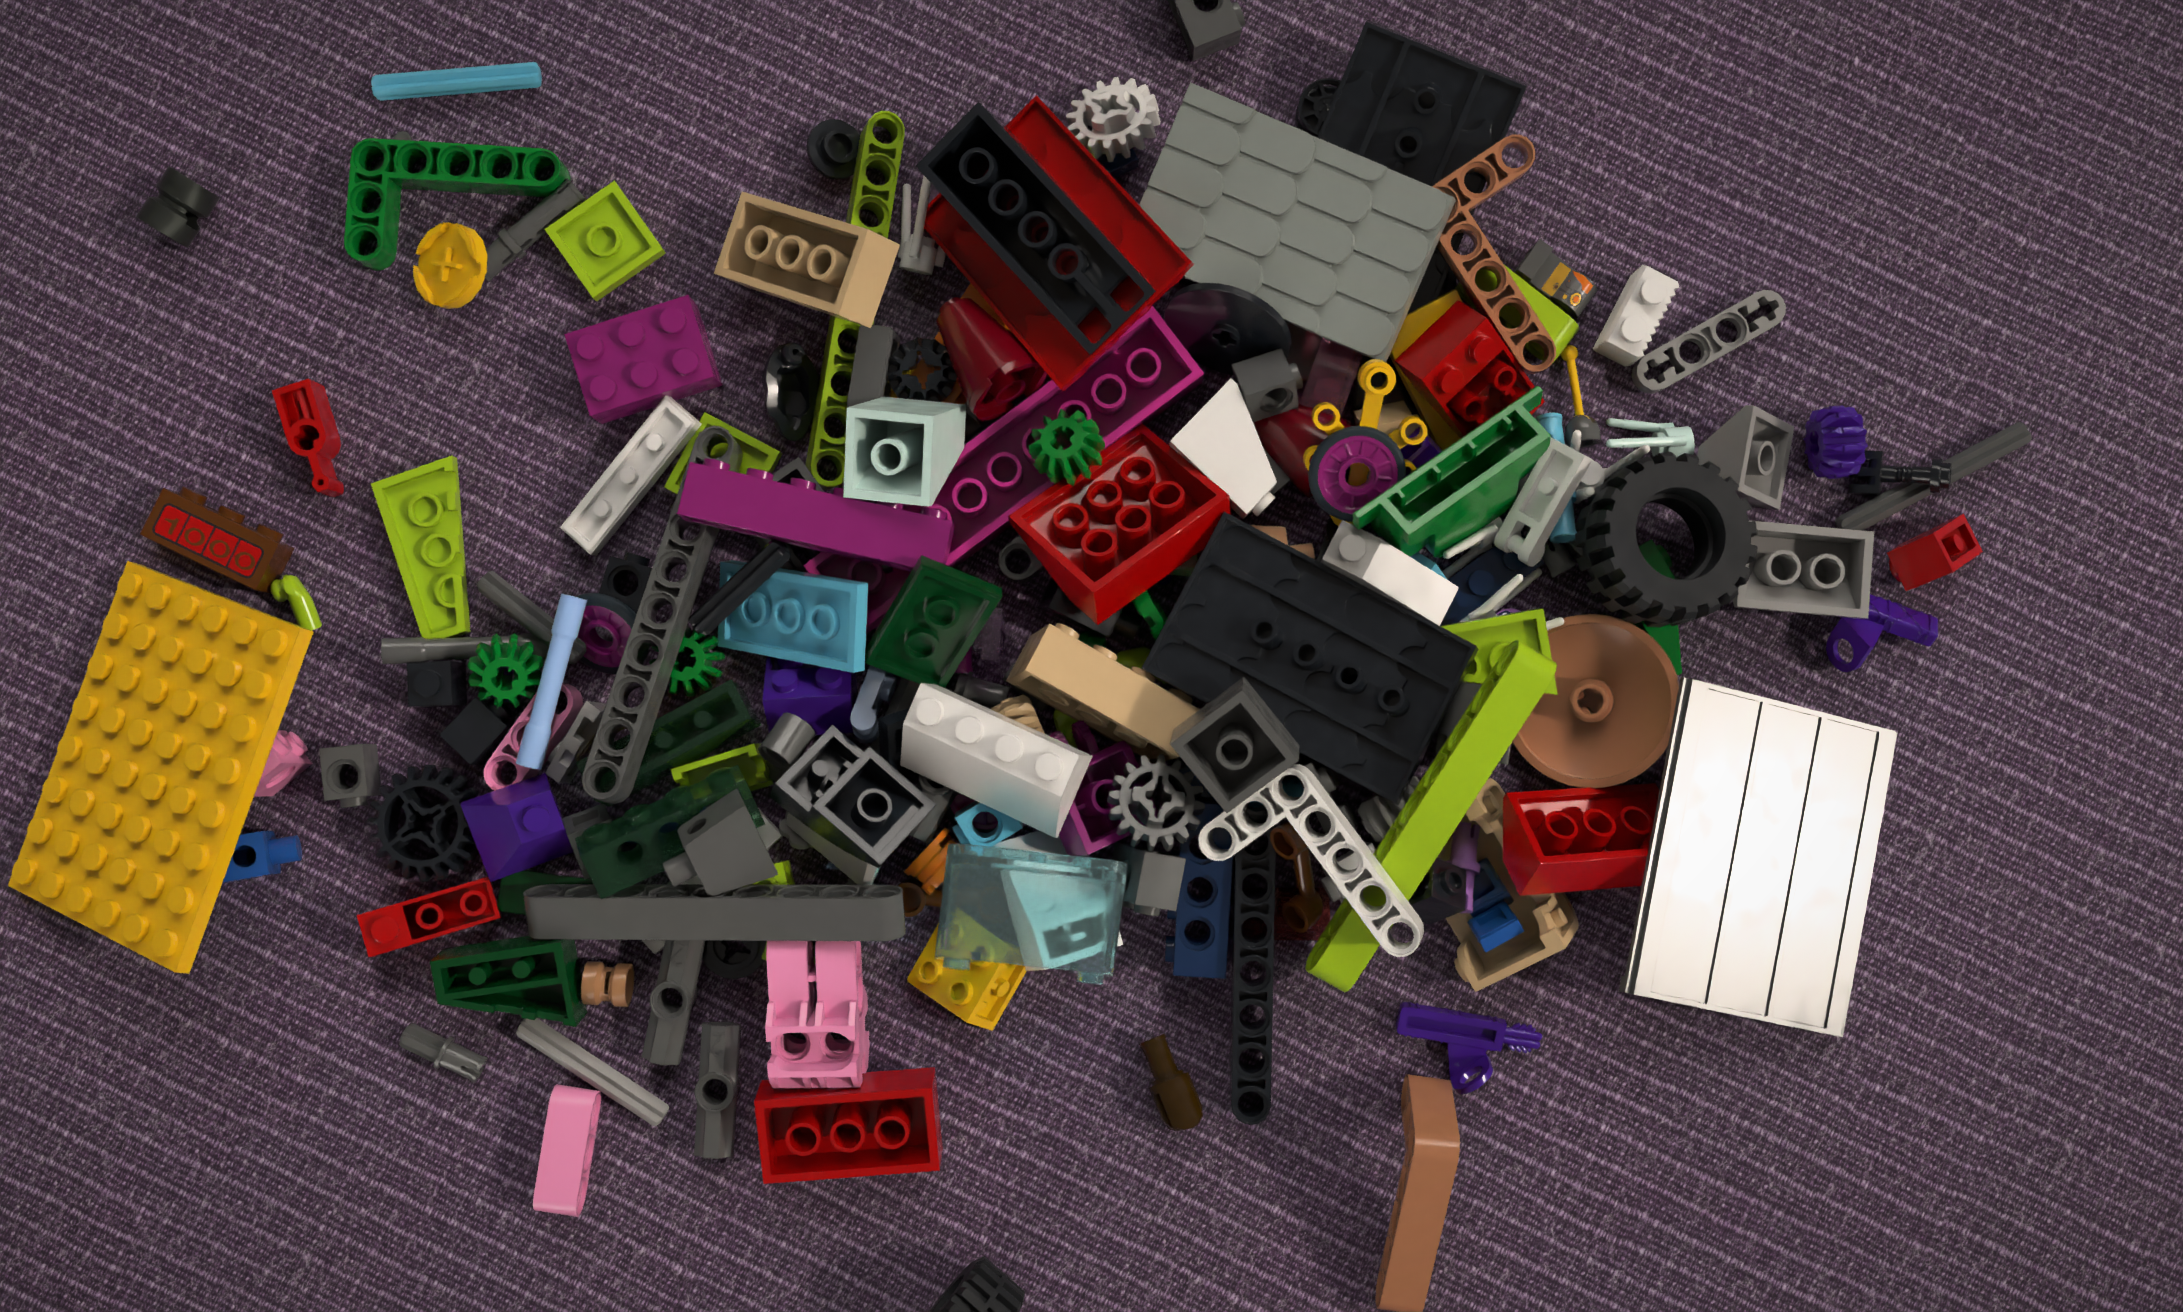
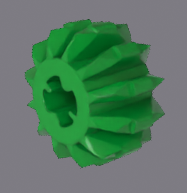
M1060 408L1058 419L1053 421L1051 418L1043 415L1045 428L1032 429V437L1035 442L1029 445V453L1035 459L1034 466L1038 473L1042 475L1047 474L1049 480L1055 484L1065 477L1067 483L1074 486L1076 481V475L1081 473L1083 477L1090 479L1091 471L1088 467L1102 466V457L1099 452L1105 449V442L1103 437L1099 435L1100 429L1097 423L1092 419L1087 420L1084 413L1079 410L1069 417L1067 412Z
M687 625L669 678L671 680L669 693L677 695L682 687H684L686 696L694 697L697 691L696 682L704 691H709L712 688L706 676L709 674L720 678L723 672L720 669L713 668L712 663L725 659L724 653L710 652L719 643L717 637L712 636L704 640L705 635L698 634L695 631L691 634L690 628ZM652 646L654 651L659 652L658 646ZM693 650L694 653L690 656L696 658L695 665L693 667L686 666L682 670L680 667L684 666V663L679 662L680 655L682 653L689 654ZM656 659L650 660L649 663L652 664Z
M515 633L509 637L508 643H503L502 638L495 634L492 636L491 646L482 642L476 646L475 652L477 656L470 657L468 662V668L473 671L469 675L468 682L470 686L480 687L478 692L480 701L492 695L495 697L494 705L496 708L502 706L504 699H509L510 703L517 708L520 705L521 696L529 699L533 698L536 694L534 685H539L542 672L539 669L543 666V658L541 655H532L534 644L531 641L518 646V636ZM506 666L508 667V672L512 669L514 672L512 675H504V669L498 672L499 667Z

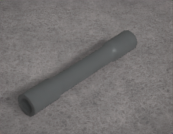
M531 633L517 635L518 646L531 641L534 644L532 655H541L542 658H546L549 647ZM492 636L426 639L423 637L382 638V663L407 664L426 662L428 660L469 659L470 657L477 656L475 652L476 646L480 642L491 646ZM500 636L503 643L509 642L510 636Z

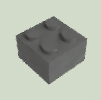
M1245 677L1241 678L1173 730L1170 745L1226 813L1230 812L1299 761V744Z

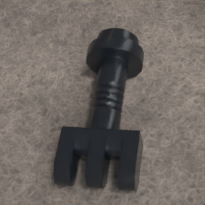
M1865 450V462H1869V467H1861L1858 474L1850 475V477L1867 479V484H1850L1848 494L1878 496L1881 494L1882 482L1930 484V493H1940L1941 489H1950L1952 464L1943 463V459L1933 458L1931 467L1883 465V451Z

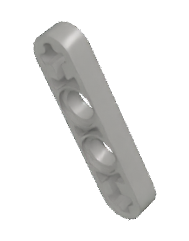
M1772 290L1756 292L1646 354L1635 363L1632 369L1634 385L1644 393L1654 394L1660 392L1765 333L1783 320L1786 311L1783 298ZM1759 304L1761 306L1767 304L1771 306L1772 311L1767 315L1768 318L1761 316L1750 324L1744 318L1757 310ZM1723 320L1730 321L1736 326L1737 338L1734 342L1725 343L1718 338L1716 334L1718 322ZM1692 341L1698 345L1701 357L1697 363H1687L1680 357L1679 347L1682 342ZM1669 359L1673 367L1658 376L1659 384L1654 378L1650 380L1645 378L1644 373L1649 369L1647 363L1654 368Z

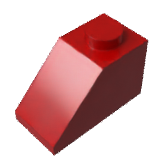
M1963 513L1901 543L1887 552V555L1890 559L1889 567L1892 575L1897 581L1902 583L1905 591H1909L1955 572L1983 551Z

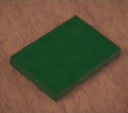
M921 555L866 646L865 663L917 684L927 683L945 688L1001 600L1002 588Z

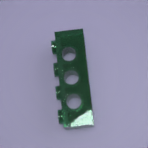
M739 766L716 769L709 773L703 781L692 786L676 787L669 791L665 798L649 805H636L627 810L623 817L607 824H594L588 827L581 836L576 837L575 841L579 855L600 898H606L665 871L663 862L686 852L677 832L679 827L698 815L703 807L717 802L735 789H738L756 828L765 825ZM666 823H678L677 828L672 832H659V829ZM635 841L638 843L630 851L617 850L624 842Z

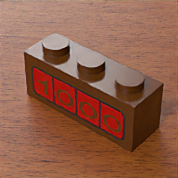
M182 486L180 492L166 488L162 489L140 535L256 591L272 594V582L280 579L295 549L281 541L284 536L283 533L261 523L258 524L256 529L243 523L246 517L244 514L224 505H220L217 511L205 505L208 497Z

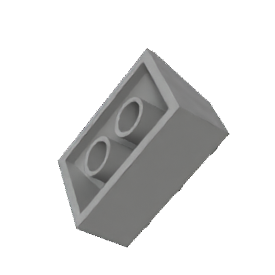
M1755 521L1758 535L1751 537V545L1758 547L1756 561L1746 564V567L1750 568L1752 573L1745 585L1737 587L1738 595L1733 599L1734 607L1868 619L1874 543L1873 531Z

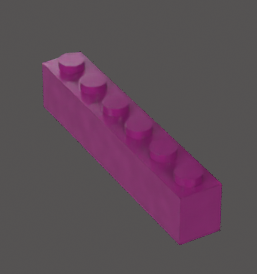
M704 458L703 465L693 462L689 463L677 512L685 521L764 539H775L786 544L906 571H912L921 555L944 565L947 563L955 527L953 521L946 520L947 513L921 507L919 514L902 510L904 504L877 501L875 504L859 499L844 498L843 488H834L833 494L817 491L816 483L799 478H791L790 484L773 481L774 475L772 473L754 468H748L746 474L729 471L730 464L715 459Z

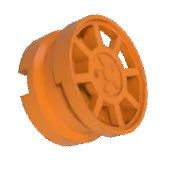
M946 827L904 871L908 876L911 874L922 882L921 888L928 895L948 877L970 852L968 848L965 849L962 844L958 845L951 839V836L948 834L950 831Z

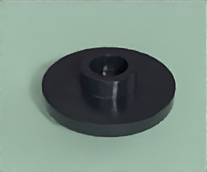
M838 119L822 121L812 129L807 139V155L811 164L820 174L830 179L841 180L852 176L855 170L860 134L845 121Z

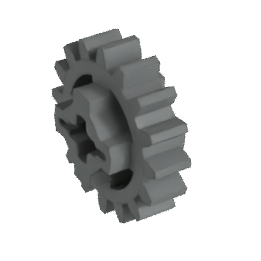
M1159 754L1156 764H1150L1147 756L1143 755L1139 761V768L1128 762L1123 769L1125 777L1120 775L1114 777L1112 786L1116 790L1109 792L1107 802L1117 806L1110 810L1108 816L1110 820H1121L1116 832L1119 836L1128 831L1133 835L1130 843L1131 846L1135 847L1140 840L1147 841L1148 852H1153L1156 843L1161 842L1164 849L1170 851L1174 838L1184 844L1189 838L1187 829L1197 830L1201 821L1194 815H1201L1205 809V804L1195 800L1201 797L1203 787L1191 786L1190 783L1195 776L1192 771L1184 775L1179 772L1181 767L1180 760L1177 759L1170 767L1165 765L1163 754ZM1150 778V781L1144 786H1134L1133 789H1130L1138 781ZM1169 782L1174 784L1180 792L1176 791ZM1155 789H1157L1159 805L1162 806L1156 817L1154 816L1155 808H1153V801L1150 800ZM1131 814H1136L1144 826L1136 821ZM1178 817H1182L1173 826L1162 829V825L1169 819L1177 820Z

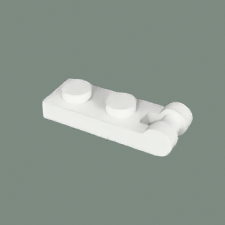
M1551 438L1548 449L1538 459L1495 537V546L1506 553L1513 551L1518 554V560L1530 567L1535 566L1543 557L1546 541L1593 459ZM1524 525L1531 527L1526 538L1521 536V530Z

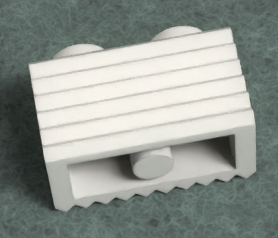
M1641 265L1639 269L1630 275L1593 350L1624 367L1631 366L1644 356L1643 352L1648 348L1647 344L1652 341L1651 336L1656 333L1655 329L1660 326L1659 321L1664 318L1663 313L1668 310L1667 306L1672 303L1671 298L1676 295L1675 291L1679 288L1678 281L1647 265Z

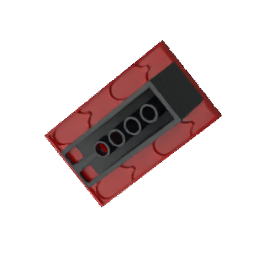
M1037 95L1006 126L978 102L916 165L920 172L940 192L928 204L924 228L1062 391H1065L1072 383L1081 378L1087 369L1106 350L1114 346L1119 338L1138 319L1144 316L1157 300L1177 284L1194 265Z

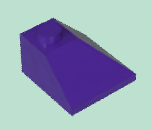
M545 773L460 803L490 882L574 852L566 833L561 812Z

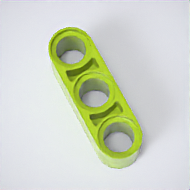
M1505 266L1556 346L1555 362L1580 329L1578 324L1562 309ZM1482 269L1477 271L1475 283L1480 290L1491 292L1497 286V278L1492 271ZM1459 282L1455 287L1459 296L1478 311ZM1503 306L1499 312V320L1504 327L1514 329L1519 326L1521 316L1515 307ZM1527 342L1524 348L1543 361V348L1536 342Z

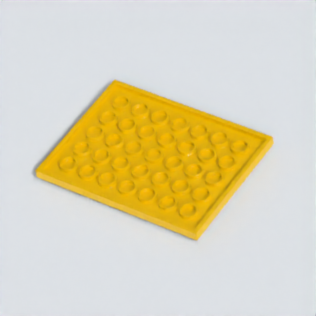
M127 561L123 574L118 581L117 590L108 615L104 619L102 631L93 656L88 662L87 672L80 691L73 703L72 712L63 737L59 741L57 753L48 778L43 784L41 797L34 816L28 825L27 835L18 859L13 866L8 886L175 973L190 974L314 632L144 565Z

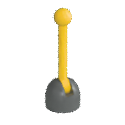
M1567 345L1561 353V357L1567 362L1575 416L1566 425L1565 438L1567 446L1570 447L1573 432L1580 430L1582 434L1580 448L1596 445L1602 440L1597 421L1590 416L1584 415L1575 363V359L1578 357V350L1573 345Z

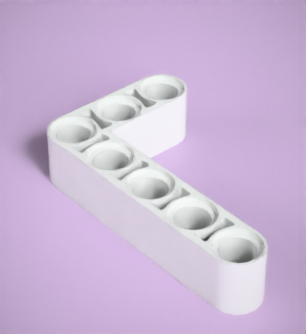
M1300 764L1292 765L1230 812L1226 813L1224 811L1201 830L1198 840L1202 853L1211 860L1224 861L1286 817L1386 952L1396 957H1405L1412 954L1418 948L1424 934V924L1421 918L1307 767ZM1286 775H1295L1301 779L1304 786L1301 797L1293 798L1284 792L1282 781ZM1250 801H1258L1266 807L1268 817L1265 823H1256L1249 818L1247 807ZM1320 811L1329 817L1331 828L1328 833L1320 834L1311 828L1309 817L1312 812ZM1215 827L1224 828L1230 833L1232 837L1230 849H1222L1215 845L1212 839ZM1348 848L1354 851L1358 857V867L1353 870H1346L1338 865L1336 860L1337 850ZM1369 885L1380 887L1386 895V903L1381 906L1369 905L1363 897L1364 887ZM1398 922L1407 924L1414 933V939L1408 943L1397 942L1390 933V926Z

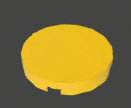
M440 223L430 229L420 241L416 254L420 255L418 266L413 265V277L417 291L425 301L445 309L460 308L473 300L484 282L487 273L488 256L484 241L474 229L458 223Z

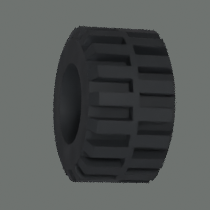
M983 1256L970 1263L957 1276L929 1312H1019L1024 1301L1025 1291Z

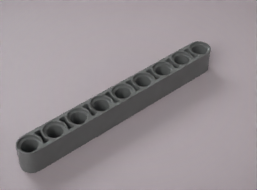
M721 426L705 428L695 440L583 771L582 784L584 790L591 797L605 803L617 804L623 802L629 797L633 789L720 529L700 524L701 528L697 537L689 541L683 539L685 529L689 525L694 524L693 522L685 521L677 514L689 463L693 462L703 465L704 458L715 459L730 464L729 471L739 472L742 463L743 453L740 445L728 430ZM720 443L728 444V450L722 457L710 458L714 446ZM686 564L687 571L685 576L679 581L670 582L671 570L676 565ZM672 605L673 612L670 619L661 624L656 623V613L662 606ZM658 646L659 654L656 661L647 666L643 665L642 655L644 651L649 647ZM643 687L645 695L642 703L637 707L630 708L628 705L629 694L634 689ZM628 729L630 732L628 745L621 750H616L614 747L616 734L621 730ZM613 771L616 776V783L609 792L603 793L600 789V780L605 773Z
M546 884L529 888L523 893L528 935L534 939L890 941L903 937L906 934L903 890L896 885L749 884L710 896L706 893L702 884H679L675 887L672 884Z

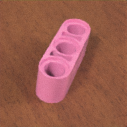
M562 684L561 691L565 693L568 699L567 706L562 713H554L551 724V737L543 765L568 732L583 707L581 692L572 685ZM536 694L485 765V782L494 791L509 786L501 777V769L509 761L517 769V777L512 784L535 777L540 771L539 769L516 764L524 729L529 722Z
M558 1084L554 1086L547 1110L533 1196L534 1210L579 1217L586 1198L601 1107V1091Z

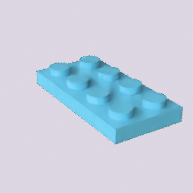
M734 560L721 561L719 589L746 562ZM779 568L718 625V647L852 673L864 671L868 583Z

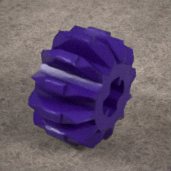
M1843 405L1829 406L1812 411L1810 421H1807L1805 425L1806 437L1803 438L1806 443L1804 454L1808 456V467L1810 470H1813L1817 477H1826L1827 479L1858 474L1861 464L1865 463L1866 457L1864 452L1865 448L1868 447L1865 439L1867 430L1863 428L1862 415L1858 414L1854 407H1844Z

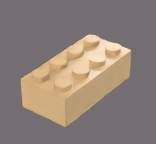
M742 192L714 274L747 288L871 328L900 244L863 227Z
M1056 623L1053 626L1048 624L1028 638L1006 680L1007 682L1076 721L1084 720L1090 729L1113 742L1124 740L1131 747L1133 753L1140 757L1146 755L1152 764H1156L1159 754L1164 755L1165 761L1179 757L1178 753L1170 745L1173 730L1200 710L1191 704L1193 699L1190 696L1173 688L1167 691L1155 684V677L1143 669L1132 667L1130 670L1116 662L1117 655L1107 648L1099 645H1094L1092 648L1078 640L1080 635L1066 625Z

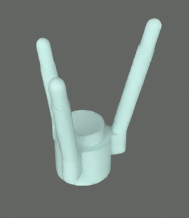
M1615 418L1606 420V424L1610 427L1653 432L1652 437L1608 439L1606 446L1609 448H1634L1648 445L1651 447L1653 456L1666 452H1672L1676 457L1684 453L1694 454V435L1689 426L1675 427L1673 422L1651 423Z

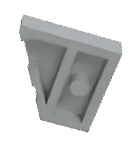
M585 702L564 740L551 752L548 758L550 765L545 774L558 783L571 782L583 765L579 761L590 754L606 703Z

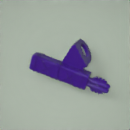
M1870 594L1868 619L1841 617L1827 639L1826 651L1832 665L1842 672H1851L1858 669L1874 648L1882 630L1930 647L1938 637V619L1931 614H1925L1923 611H1916L1902 606L1900 603L1891 602L1889 599L1885 600L1883 597ZM1840 639L1847 640L1853 648L1851 662L1844 661L1838 653L1837 646Z
M1402 1002L1400 1004L1396 1021L1397 1033L1400 1035L1447 1043L1449 1076L1452 1086L1458 1094H1467L1478 1089L1491 1077L1493 1067L1489 1056L1486 1054L1487 1050L1501 1052L1504 1043L1508 1045L1511 1051L1516 1049L1517 1052L1522 1050L1523 1053H1527V1051L1531 1052V1048H1540L1541 1044L1539 1041L1542 1039V1034L1535 1032L1536 1028H1532V1025L1526 1027V1024L1520 1026V1023H1516L1511 1027H1507L1506 1020L1496 1016H1484L1462 1012L1461 1010L1455 1011L1454 1009L1449 1010L1448 1008L1420 1005L1419 1003L1414 1004L1412 1002ZM1481 1071L1475 1079L1465 1083L1470 1076Z

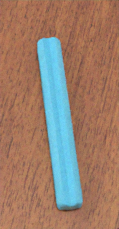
M535 62L380 74L373 76L371 79L373 95L380 101L538 88L542 84L541 70Z

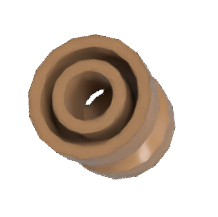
M587 961L581 983L583 1004L599 1005L602 1001H607L617 1007H628L634 990L633 964L617 963L614 967L605 966L603 962Z

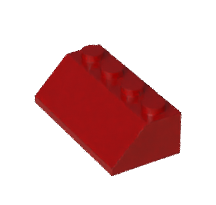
M1656 783L1506 793L1503 797V862L1519 896L1642 886L1659 796V789Z

